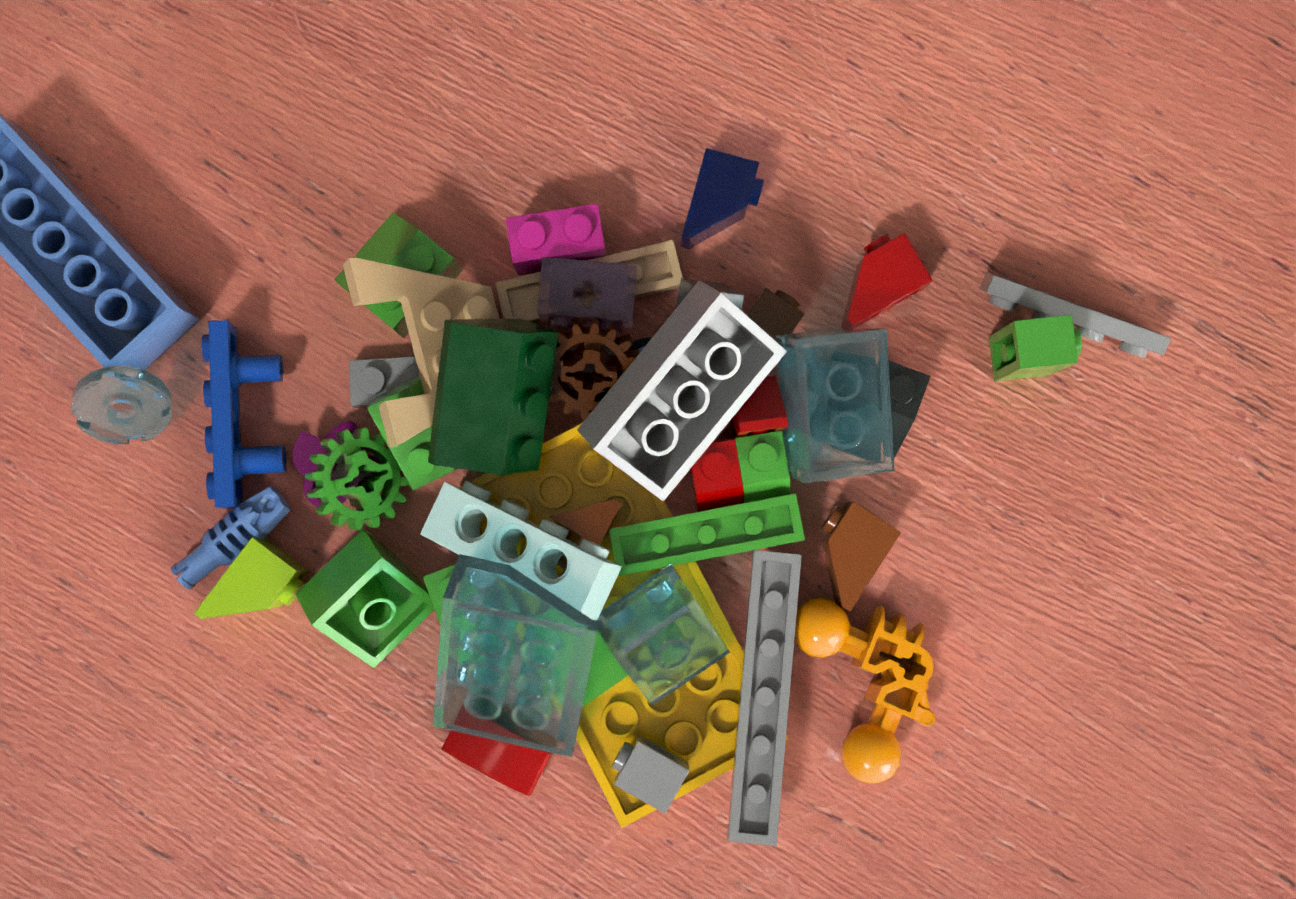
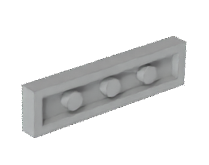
M986 272L980 286L981 290L991 294L988 301L990 304L1013 312L1017 304L1034 310L1031 317L1033 319L1072 315L1073 324L1078 325L1077 328L1081 336L1100 343L1104 335L1121 340L1118 349L1142 358L1146 357L1148 350L1164 356L1171 340L1170 337L989 272Z

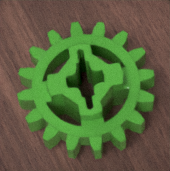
M368 428L355 429L353 435L349 430H341L337 432V442L331 438L323 439L320 442L326 452L325 454L310 455L309 459L317 465L316 472L305 473V479L316 481V488L310 490L307 496L308 498L321 499L322 503L316 510L318 515H327L333 512L331 517L332 525L343 526L347 522L349 530H361L365 523L368 528L380 527L379 515L384 518H394L396 516L394 509L391 507L392 503L406 502V498L399 493L400 486L410 484L405 477H400L401 468L389 447L383 446L385 440L381 433H374L369 438ZM366 450L375 455L380 462L376 463L369 459ZM337 462V467L331 477L333 465ZM359 472H372L371 475L363 477L364 480L358 482V486H344L346 483L353 481V478L357 477ZM341 495L349 499L351 507H356V510L347 508L336 497Z

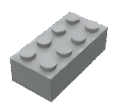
M699 280L577 430L594 450L664 501L787 351L721 292Z

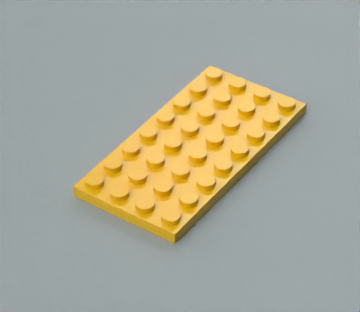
M581 424L542 444L539 470L507 475L485 473L470 481L491 491L492 493L488 499L491 502L501 506L503 499L526 508L530 511L527 519L540 525L542 519H546L564 527L550 519L549 516L611 499L621 502L623 506L610 529L672 517L664 501L591 447L577 430ZM487 517L481 521L479 527L480 536L487 528ZM568 529L569 533L566 539L578 544L582 536ZM608 531L600 546L610 550L607 559L615 563ZM525 535L519 540L517 545L519 556L526 549L527 540ZM696 561L617 576L603 609L595 621L629 670V675L582 708L578 707L574 699L569 703L564 701L552 682V679L557 674L546 659L540 663L535 658L621 828L657 810L614 785L615 776L618 771L611 766L623 743L626 741L633 745L638 734L688 762L689 772L674 800L733 769L743 650ZM556 565V573L559 577L563 568ZM491 572L524 638H528L531 635L526 627L556 606Z

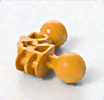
M821 597L809 599L797 609L794 641L799 649L809 656L818 658L833 656L840 651L853 657L850 665L874 674L881 672L883 678L870 683L864 699L876 703L868 723L860 724L848 733L843 740L841 754L843 764L852 777L868 784L883 782L891 778L900 766L901 748L894 734L901 716L909 717L924 726H931L936 719L934 712L930 710L926 690L929 689L927 682L933 674L934 665L928 651L921 647L925 625L918 623L909 631L907 630V622L904 615L897 614L890 621H886L884 607L879 605L873 611L864 631L850 625L849 618L844 609L833 600ZM879 652L890 657L908 658L907 661L914 664L912 671H905L903 667L899 666L900 663L881 657Z

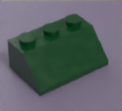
M521 318L445 320L428 457L429 463L437 466L498 475L539 470L558 339L557 331Z

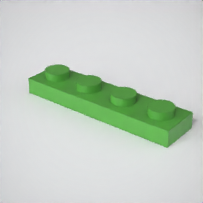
M796 493L609 529L615 563L622 566L618 576L805 540Z

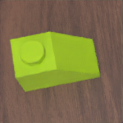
M252 537L194 614L200 619L279 608L283 604L289 606L297 599L295 594L305 585L302 580L309 572V569L268 538Z

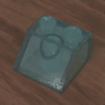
M672 564L603 609L598 619L593 620L612 655L652 706L730 653Z

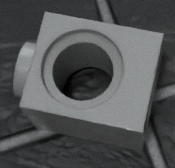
M639 734L633 745L626 741L623 743L611 766L618 771L615 776V786L664 814L668 811L689 772L687 761Z

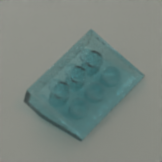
M459 554L442 601L433 726L572 757L599 624L510 565Z

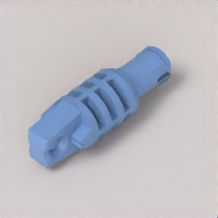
M273 487L264 489L239 504L232 512L225 515L224 519L219 520L214 524V527L204 532L201 538L202 544L180 562L171 566L172 573L174 575L182 573L176 579L185 588L193 589L199 581L219 565H231L252 537L264 539L291 511V507L278 489Z

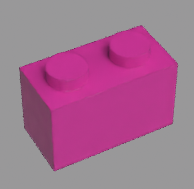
M598 204L506 218L512 263L518 275L537 273L606 256Z

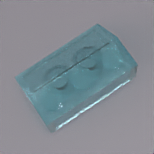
M887 329L819 330L776 335V342L787 351L778 362L780 393L788 419V427L783 431V441L789 475L803 483L894 471Z

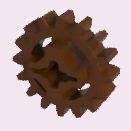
M593 316L590 327H584L581 320L577 317L573 319L572 331L568 332L561 325L556 328L558 342L549 402L554 403L562 399L565 401L563 413L567 415L576 407L580 409L581 419L584 420L588 417L589 411L594 410L611 388L604 392H599L606 387H612L639 354V350H628L632 345V337L629 333L618 338L616 336L617 323L612 322L605 330L599 328V317ZM584 342L575 350H567L575 344ZM602 345H605L606 347L611 349L616 354V356L609 355V353L604 349ZM591 363L595 365L594 373L585 372L586 364ZM565 382H569L575 388V390L569 387Z

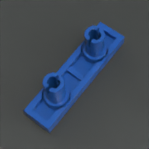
M228 320L208 321L209 334L202 336V355L205 362H210V380L204 381L203 397L205 406L211 408L212 426H206L205 446L207 453H213V472L207 473L206 489L208 498L210 500L214 499L216 508L235 509V507H238L243 502L242 479H244L245 475L287 471V453L284 445L243 447L241 443L239 388L242 383L283 381V360L280 354L240 356L237 343V328Z

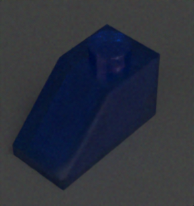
M706 148L682 233L681 247L690 249L744 219L748 204L757 206L764 179L756 178L759 162Z

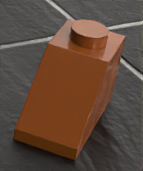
M854 501L846 503L843 508L836 505L822 525V528L827 531L822 540L834 600L845 611L851 612L901 534L900 531Z

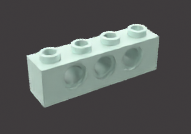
M465 480L463 487H458L444 482L420 535L576 617L592 620L598 619L622 566L607 559L610 550L584 538L581 544L578 545L566 539L569 533L568 529L546 519H542L540 525L527 519L529 510L513 502L503 499L501 506L491 502L488 499L492 492L477 484ZM487 517V528L480 536L479 527L481 521ZM525 535L527 540L526 549L519 556L517 545L519 540ZM565 555L567 558V568L564 574L558 577L556 565L560 557Z

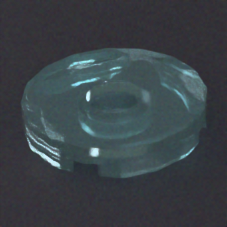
M107 366L91 371L77 382L71 400L72 415L74 414L77 418L76 424L80 429L97 440L113 444H129L130 439L142 437L143 442L153 439L166 429L172 417L171 392L161 379L146 370L131 366ZM116 403H127L132 405L134 408L129 410H118L111 407V405Z

